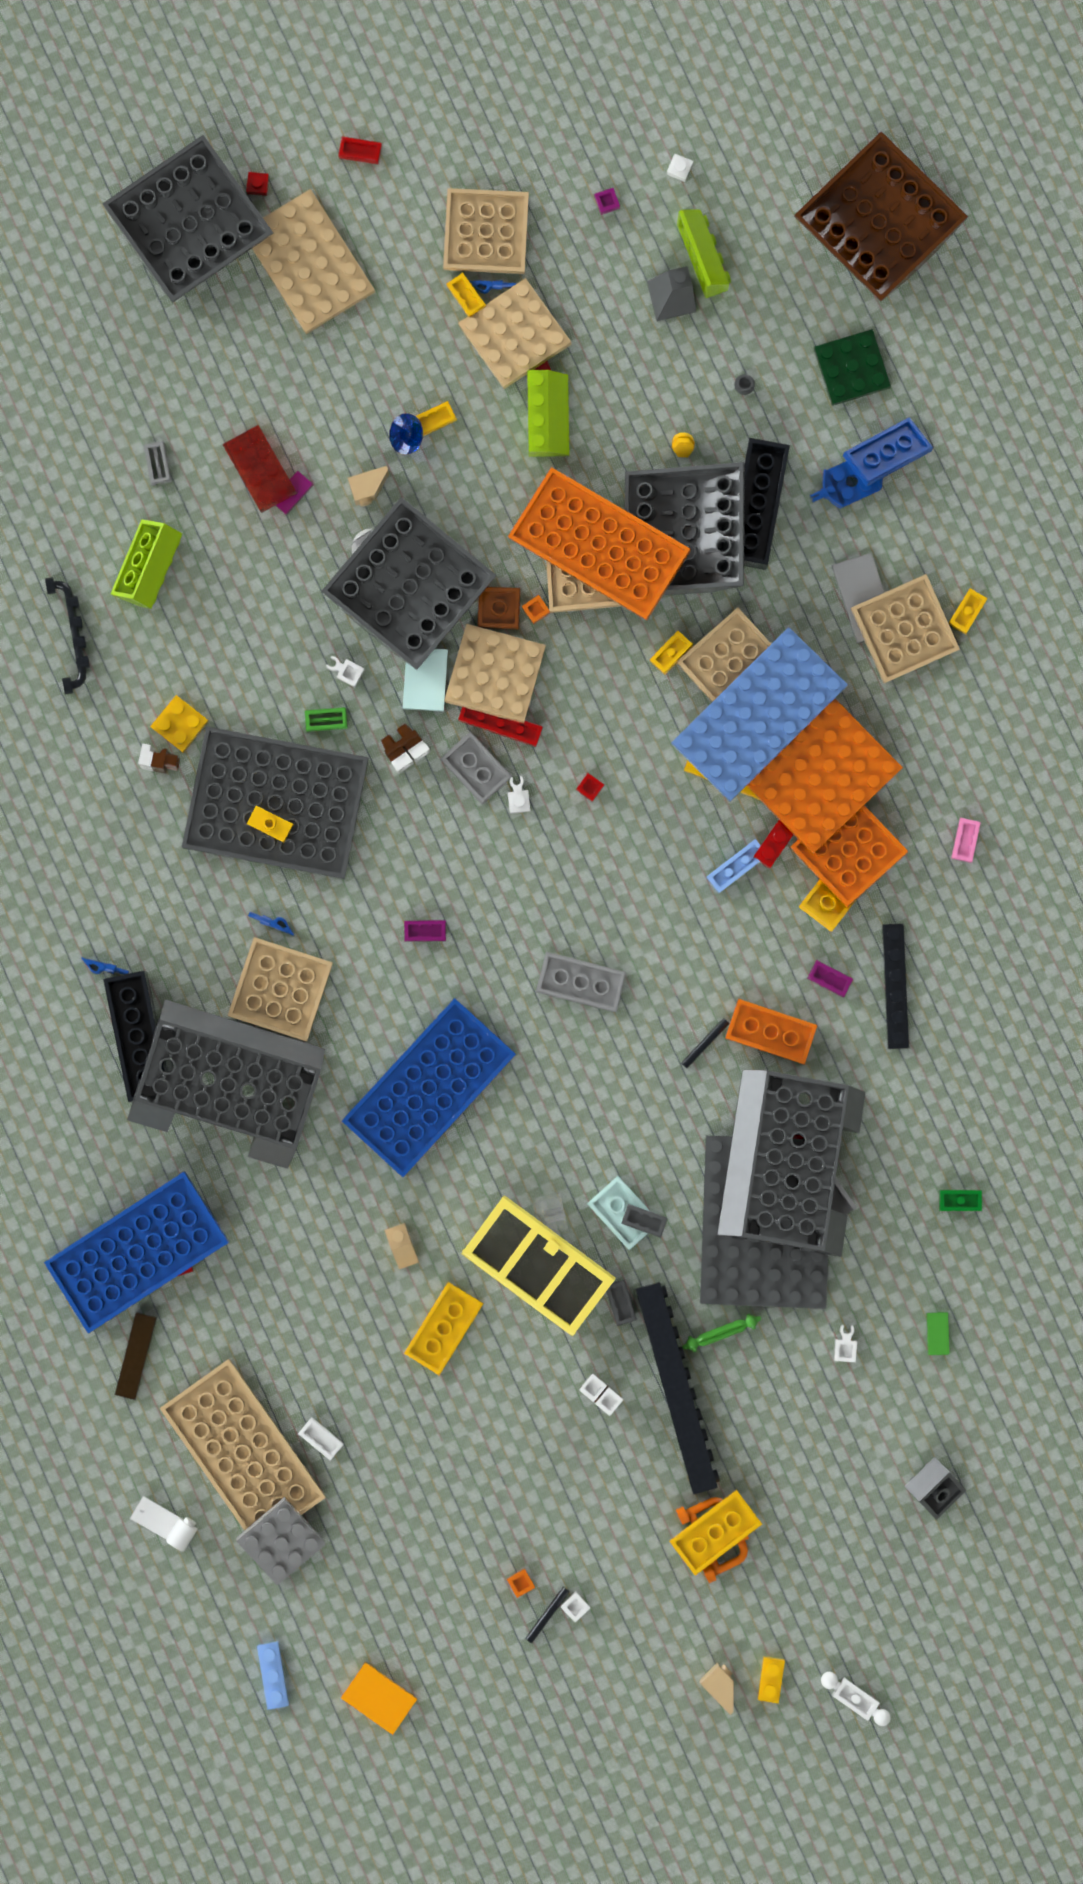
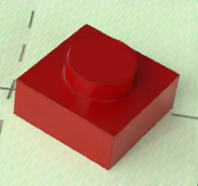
M248 172L247 194L267 196L269 174Z
M587 773L576 788V791L593 802L605 784Z

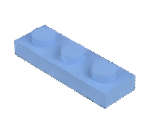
M756 839L706 877L718 894L760 862L753 857L761 846Z
M279 1641L257 1645L267 1710L289 1706Z

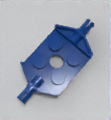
M845 461L828 470H823L822 489L810 494V498L813 503L822 498L827 499L834 506L841 509L880 491L883 478L866 487L848 462ZM848 477L856 478L857 485L854 487L848 486L846 479Z

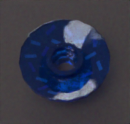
M410 413L400 414L391 423L389 439L396 452L411 454L421 445L423 439L422 424L416 416Z

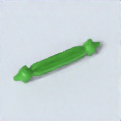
M748 1313L745 1320H736L700 1334L697 1338L689 1336L686 1344L682 1347L683 1349L696 1352L698 1346H706L743 1332L747 1327L754 1330L757 1323L761 1320V1316H753Z

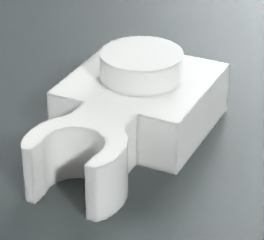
M331 656V659L336 661V665L334 667L326 665L327 669L339 672L337 679L355 688L365 669L348 659L342 664L338 658Z
M520 776L521 782L519 785L513 784V778H510V785L514 792H508L510 814L530 812L528 790L522 791L524 783L522 776Z
M841 1325L840 1334L842 1335V1340L835 1339L834 1361L856 1362L857 1341L851 1340L854 1327L850 1326V1332L845 1334L843 1332L844 1325Z

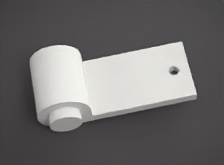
M144 1496L130 1517L133 1521L163 1537L167 1543L183 1552L198 1530L195 1527L196 1522L190 1518L185 1517V1519H182Z

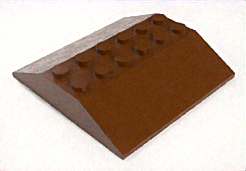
M882 131L794 215L880 302L905 283L925 264L968 218Z

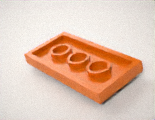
M738 999L725 1039L805 1065L818 1025Z

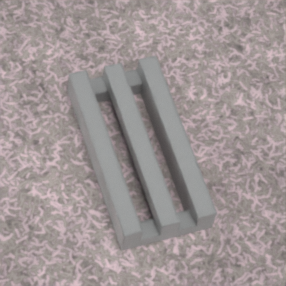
M164 441L143 445L151 485L155 486L156 484H164V482H172ZM157 447L161 448L166 477H162ZM150 448H153L158 479L154 478L149 452Z

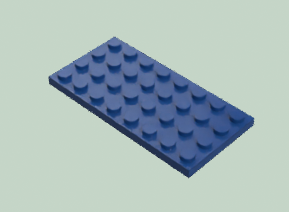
M454 998L345 1116L342 1122L400 1176L404 1177L516 1054Z
M184 1171L45 1261L44 1264L89 1334L230 1242L186 1171Z

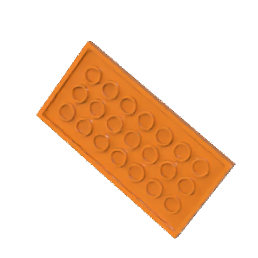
M552 467L508 535L510 540L646 621L691 551L687 546Z

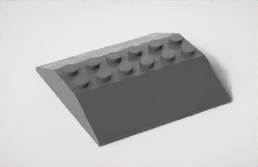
M204 135L102 203L128 244L172 303L274 234Z
M744 462L625 472V511L691 549L664 595L711 593L744 586Z
M401 497L323 588L322 592L384 647L417 670L494 580L496 574Z

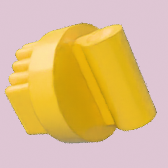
M678 433L672 439V449L678 457L688 458L695 448L694 438L689 433Z

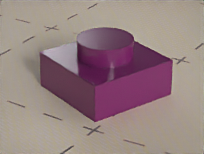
M614 188L594 194L600 215L620 209Z

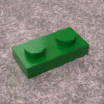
M939 1190V1211H982V1190Z

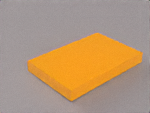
M366 1661L341 1696V1699L392 1735L417 1700L414 1695Z

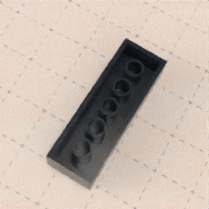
M749 438L744 461V566L767 569L790 445Z
M146 971L103 979L127 1100L130 1103L133 1101L139 1080L141 1079L158 1023L148 972ZM166 1060L161 1064L164 1072H168Z

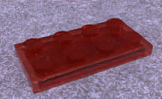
M259 425L222 444L261 513L297 494Z

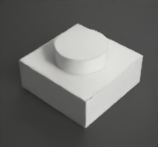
M674 154L667 170V175L685 182L693 161Z
M575 1591L561 1605V1608L576 1622L590 1609V1606Z

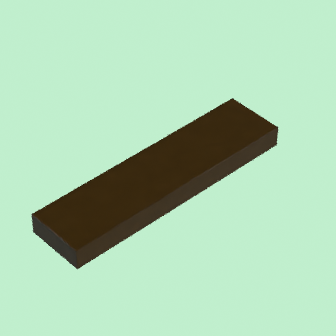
M136 1312L115 1395L136 1400L157 1317Z

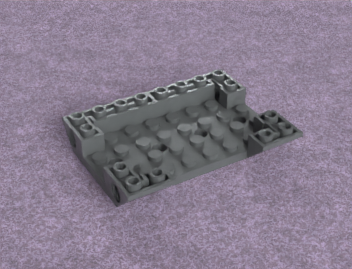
M165 999L127 1120L168 1132L173 1117L177 1113L253 1137L247 1157L288 1169L297 1149L317 1085L325 1049ZM170 1060L173 1063L172 1071L164 1072L161 1068L162 1062ZM207 1072L214 1076V1081L209 1085L202 1082V1076ZM251 1085L254 1088V1093L251 1097L243 1095L242 1089L244 1086ZM286 1097H291L294 1100V1106L291 1109L283 1107L282 1103Z
M743 1070L717 1235L753 1242H770L798 1247L803 1251L842 1257L848 1215L831 1210L842 1131L860 1133L866 1092L849 1085L766 1070ZM804 1093L809 1096V1104L804 1105L800 1103V1094ZM794 1135H801L804 1142L802 1146H797L793 1143ZM788 1176H794L797 1179L796 1187L792 1188L787 1185L786 1180ZM782 1218L790 1219L791 1227L789 1229L781 1227L780 1221Z

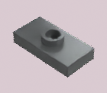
M628 1204L621 1224L661 1238L668 1218Z
M625 1279L612 1283L606 1292L617 1326L636 1321V1314Z

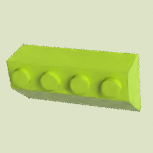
M701 209L680 210L678 212L677 226L705 299L728 291L731 278L728 271L723 269L722 264H724L722 254L716 251L715 246L717 242L714 234H710L708 230L710 224L707 216H703Z
M527 370L529 457L570 456L568 374L551 370Z
M141 519L110 595L137 606L152 609L157 600L160 587L164 583L167 570L172 564L175 551L180 545L183 533L165 523Z

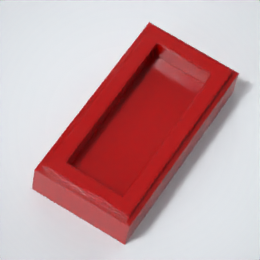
M342 136L338 157L340 159L379 165L382 143Z

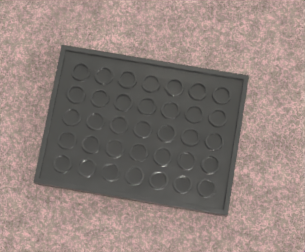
M206 726L182 848L345 879L369 758ZM255 806L293 824L284 843L247 825Z
M706 1136L700 1304L826 1309L828 1255L803 1251L798 1247L764 1241L753 1242L717 1235L732 1136ZM793 1139L795 1145H803L804 1139ZM788 1176L786 1180L789 1187L797 1186L798 1182L794 1176ZM784 1217L781 1219L780 1225L784 1229H789L791 1221Z

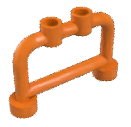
M713 1497L686 1510L683 1506L675 1510L682 1525L688 1522L692 1524L698 1519L697 1513L715 1506L723 1499ZM748 1536L738 1543L740 1549L738 1556L722 1564H718L717 1560H715L703 1570L709 1584L717 1580L716 1575L745 1561L748 1555V1547L745 1540L749 1539Z

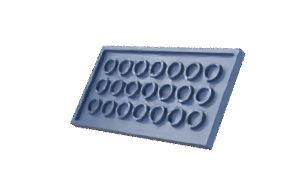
M788 627L671 744L731 802L848 684Z

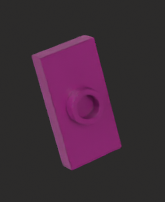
M297 471L271 499V503L287 515L313 487V483Z
M446 920L404 921V942H446Z
M818 960L815 961L807 977L808 980L843 998L853 981V978Z

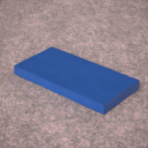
M909 417L845 451L843 457L867 487L932 452L933 447Z

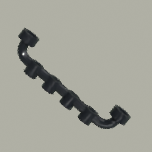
M53 577L45 578L47 594H55L56 589L63 590L65 594L78 678L74 681H71V677L62 678L65 695L72 694L73 689L80 687L85 682L86 668H90L88 656L83 655V648H86L85 636H80L79 628H83L81 616L76 615V608H80L78 596H73L71 587L67 583L54 581Z

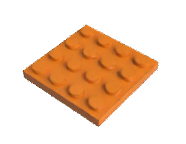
M865 805L814 854L799 839L790 846L791 850L846 908L908 853V850Z

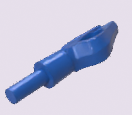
M503 280L469 281L474 288L483 294L488 293L491 289L503 290V288H511L516 285V283L503 282ZM481 285L486 287V289L482 290L478 287Z
M249 912L248 916L260 921V924L270 926L287 934L289 933L294 937L292 930L283 917L272 920L265 915L260 916ZM282 921L286 927H281L278 922Z
M81 957L93 974H100L102 971L112 974H129L128 970L117 968V965ZM94 964L97 967H99V969L95 971L91 968L90 965Z

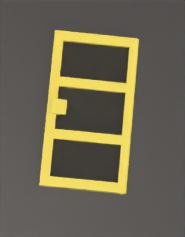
M505 1195L461 1253L571 1336L576 1334L578 1328L616 1279V1277Z

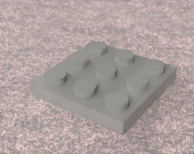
M285 1497L236 1537V1542L276 1585L280 1584L326 1545L323 1538Z

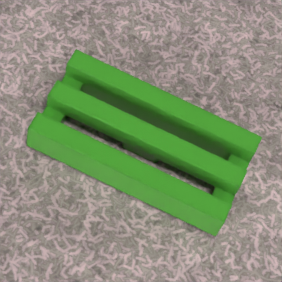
M346 707L305 710L306 731L348 729ZM342 713V716L313 719L309 717V715ZM343 721V724L310 726V723Z

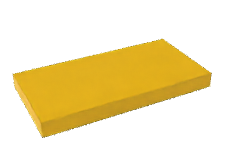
M448 1281L404 1354L440 1376L484 1303Z
M736 1489L669 1540V1542L696 1576L760 1527L762 1522Z

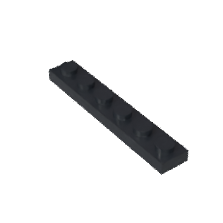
M883 924L882 940L887 1049H908L904 924Z

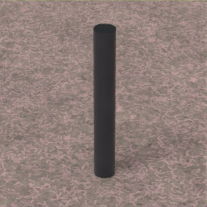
M723 1018L681 1064L687 1069L730 1023Z
M562 1587L525 1639L533 1643L570 1591Z

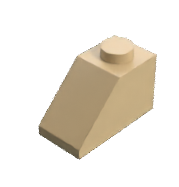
M387 466L348 477L356 506H367L373 500H376L389 476Z
M406 1223L384 1230L399 1269L419 1263Z
M716 1663L699 1681L709 1694L731 1715L734 1706V1681L731 1677L733 1673L725 1664L721 1667Z

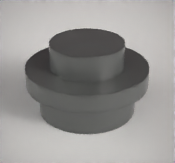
M747 374L738 376L734 383L735 390L741 395L750 394L755 387L754 379Z

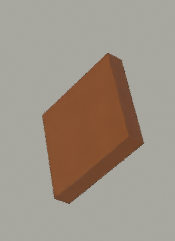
M487 587L479 596L478 627L519 630L520 588Z

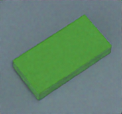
M948 1312L926 1313L928 1355H950Z

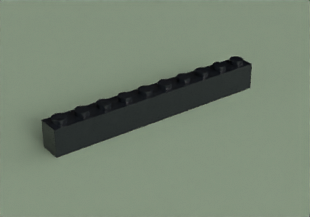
M660 1282L635 1288L692 1493L694 1495L718 1488L717 1482H720L717 1469L713 1470L711 1465L714 1457L711 1449H707L705 1441H708L706 1429H701L699 1423L700 1420H703L700 1408H695L693 1401L697 1399L694 1387H689L690 1372L688 1367L683 1366L682 1359H685L683 1347H678L676 1341L680 1336L677 1326L673 1327L671 1323V1318H674L671 1305L667 1306L665 1298L668 1297L665 1285L661 1286Z

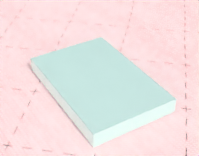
M434 649L417 670L406 663L403 709L444 712L447 649Z
M619 1176L614 1178L587 1203L628 1250L648 1234L621 1224L628 1204L647 1211L650 1210Z

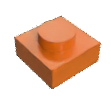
M539 595L522 606V609L533 625L550 614L548 607Z
M525 1568L507 1578L517 1598L535 1588Z

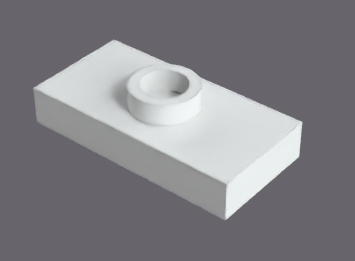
M313 1417L309 1419L298 1433L330 1461L344 1445L341 1440Z

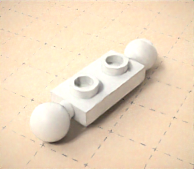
M826 1672L822 1675V1685L826 1689L834 1688L835 1691L832 1696L867 1721L873 1716L877 1725L886 1726L891 1720L890 1713L885 1709H877L880 1704L879 1701L846 1678L838 1682V1678L833 1672Z

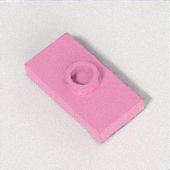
M965 818L959 819L951 859L972 863L981 822Z

